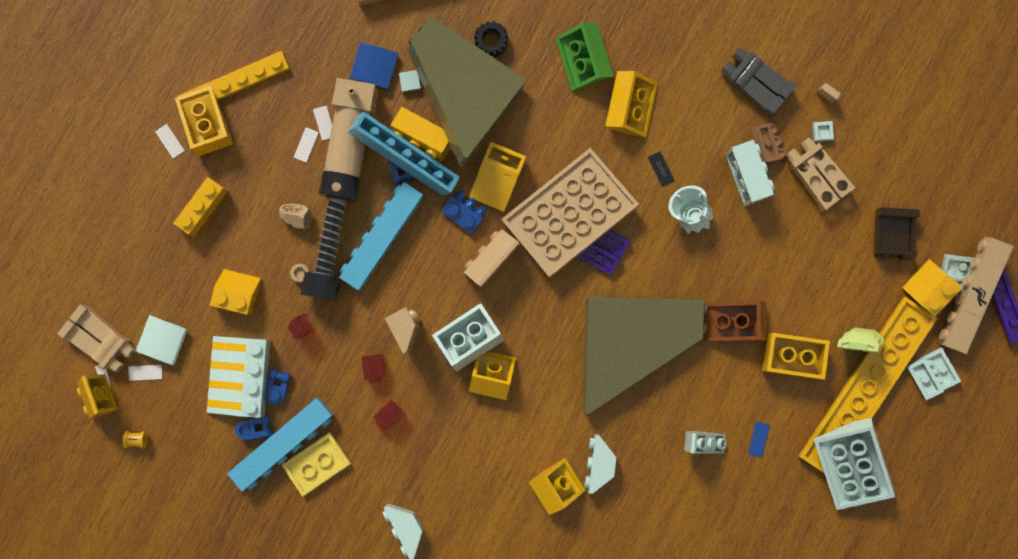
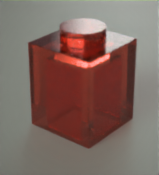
M383 354L362 356L364 380L369 379L370 383L380 382L381 377H386Z
M391 399L374 416L376 419L375 423L380 429L383 430L385 428L389 430L405 412Z

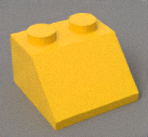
M928 259L902 288L921 306L936 316L962 289V286L933 261Z
M224 269L214 286L210 306L252 315L262 278Z
M490 351L477 358L469 392L507 400L516 358Z
M566 458L558 461L529 481V484L549 515L564 509L586 491Z

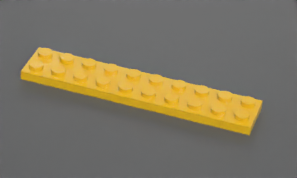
M903 297L879 333L884 338L880 353L866 352L798 456L824 473L814 438L851 422L873 418L938 318L907 297Z

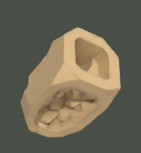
M285 204L279 208V216L287 224L292 225L294 228L305 230L310 226L311 210L305 205Z

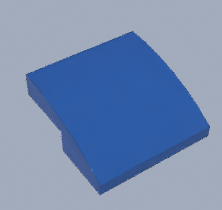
M360 42L349 79L375 84L376 87L388 90L399 53Z

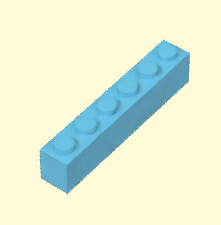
M362 112L355 118L348 130L349 134L442 196L451 193L459 179V176L365 112Z
M405 182L395 188L393 199L385 203L382 208L384 210L380 217L377 216L372 222L374 227L370 232H366L361 239L363 243L359 249L356 247L350 255L352 259L348 264L345 263L339 271L341 274L339 278L359 291L362 290L424 198L423 194Z
M320 397L316 398L227 473L241 491L246 489L250 491L258 484L257 480L261 476L266 478L273 472L271 468L275 464L280 466L288 459L286 456L288 453L298 451L303 446L301 442L306 438L310 440L318 434L316 430L320 426L325 428L333 421L331 417L335 414Z

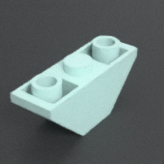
M686 431L684 450L690 453H724L726 434Z
M594 434V438H590L589 443L592 456L588 457L587 469H590L589 477L586 476L585 488H588L589 494L596 492L611 480L615 474L616 456L598 434Z
M392 504L385 505L383 515L387 522H391L393 526L392 533L395 539L401 541L403 545L400 547L405 557L408 556L409 559H414L423 532V527L416 513Z

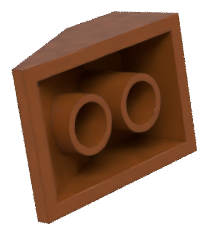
M765 302L706 303L707 313L704 315L706 334H704V341H767V306Z

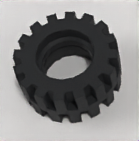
M496 21L482 23L476 29L474 35L475 46L492 57L500 56L508 46V33L505 27H502L500 23L497 24ZM490 32L496 33L499 36V43L493 47L485 45L483 41L484 36Z

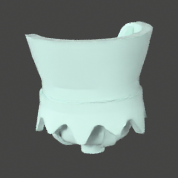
M685 186L677 190L670 198L669 211L673 217L679 220L680 226L688 234L691 231L699 233L702 228H710L709 222L713 219V210L707 204V195L702 188L698 186Z

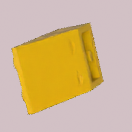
M490 142L469 198H475L478 202L504 212L526 162V156Z

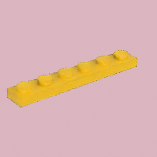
M279 51L177 97L212 86L219 101L286 72L290 68L283 52Z

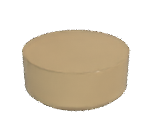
M296 264L290 271L291 278L295 282L303 283L304 273L310 272V269L304 264Z

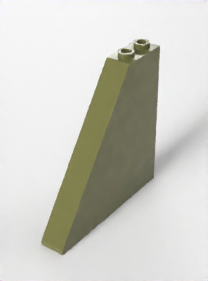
M431 17L427 23L425 21L422 23L417 35L413 34L408 42L410 44L408 53L461 167H464L522 91L527 79Z
M586 297L584 413L590 414L703 339V334H706V323H703L704 315L707 313V305L704 303V300Z

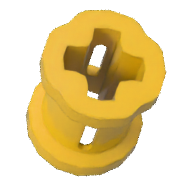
M125 431L123 435L124 448L140 447L145 449L147 445L146 431L141 433Z

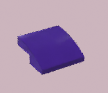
M610 229L579 254L578 258L612 275L630 240Z

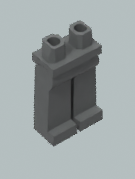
M739 48L732 56V58L740 63L736 68L728 61L721 71L728 77L726 81L729 84L732 83L734 87L770 117L797 85L792 81L789 82L767 66L760 58L754 56V52L750 51L747 53Z

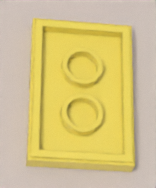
M329 432L282 464V467L302 497H304L352 463L331 432Z

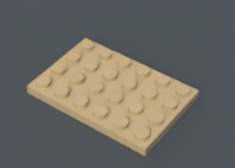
M589 148L501 220L546 275L551 278L638 208L639 203L594 151Z

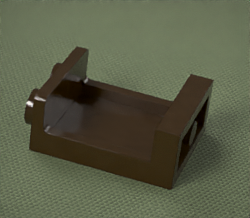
M886 207L876 209L873 255H880L881 259H892V256H899V260H911V257L917 256V252H914L916 218L920 217V210Z

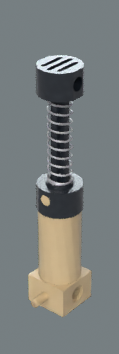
M342 78L336 79L332 100L335 114L319 188V195L326 197L329 203L325 206L327 213H324L326 219L323 220L325 224L321 228L323 235H319L322 237V240L318 243L321 246L317 250L319 252V256L316 257L318 262L314 265L316 272L304 273L300 295L337 301L341 279L333 277L331 274L334 273L332 271V267L335 266L333 260L337 258L335 256V252L338 251L336 245L339 244L337 239L341 236L339 234V230L342 229L340 223L344 221L341 217L345 214L343 212V208L346 207L344 203L348 201L356 202L366 144L349 134L348 130L355 118L362 112L375 118L379 91L375 84Z

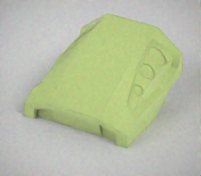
M855 327L839 339L837 347L880 353L884 338L874 329Z

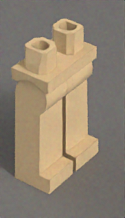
M810 138L799 144L805 151V154L801 156L794 148L785 155L790 163L789 169L793 170L795 175L801 180L817 203L820 212L825 211L855 189V186L822 149V145L820 143L816 145Z
M84 304L78 306L70 316L71 320H67L57 333L60 337L67 339L98 362L99 366L109 368L114 372H119L124 366V363L117 359L121 354L129 358L135 352L133 346L129 344L131 340L124 337L92 308Z

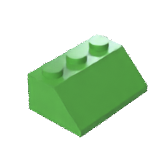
M597 22L581 23L555 37L572 91L596 85L614 77Z

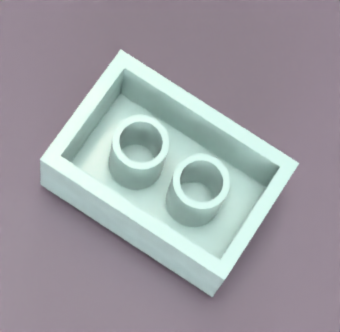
M754 140L734 146L725 153L744 207L774 195L773 191L775 190L773 182L767 177V166L765 162L761 161L760 147L758 144H755Z
M481 303L432 335L456 372L505 340Z

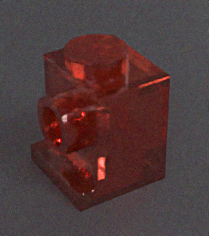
M306 314L295 317L288 326L296 340H300L316 330Z

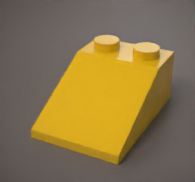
M212 86L175 98L190 149L197 157L233 145L229 128Z
M105 374L85 375L78 380L77 392L79 397L83 399V409L86 416H89V419L98 418L118 410Z

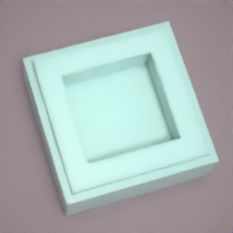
M416 70L399 73L402 93L421 90L419 75Z
M833 121L812 123L814 142L834 140Z

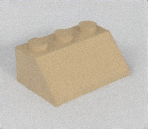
M496 230L489 238L491 242L487 246L483 245L476 254L479 256L474 261L470 259L464 266L466 269L464 274L481 289L519 247V242L504 230L500 232Z
M405 307L385 318L403 354L412 351L419 329L418 322L421 321L416 311Z

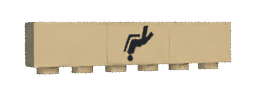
M986 236L979 242L978 253L970 263L971 269L969 274L963 279V287L955 298L953 311H950L948 314L946 327L940 332V344L967 354L1014 246Z

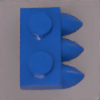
M458 191L449 199L441 212L472 234L484 219L486 206H481L474 211L475 198L468 199L463 203L465 191Z

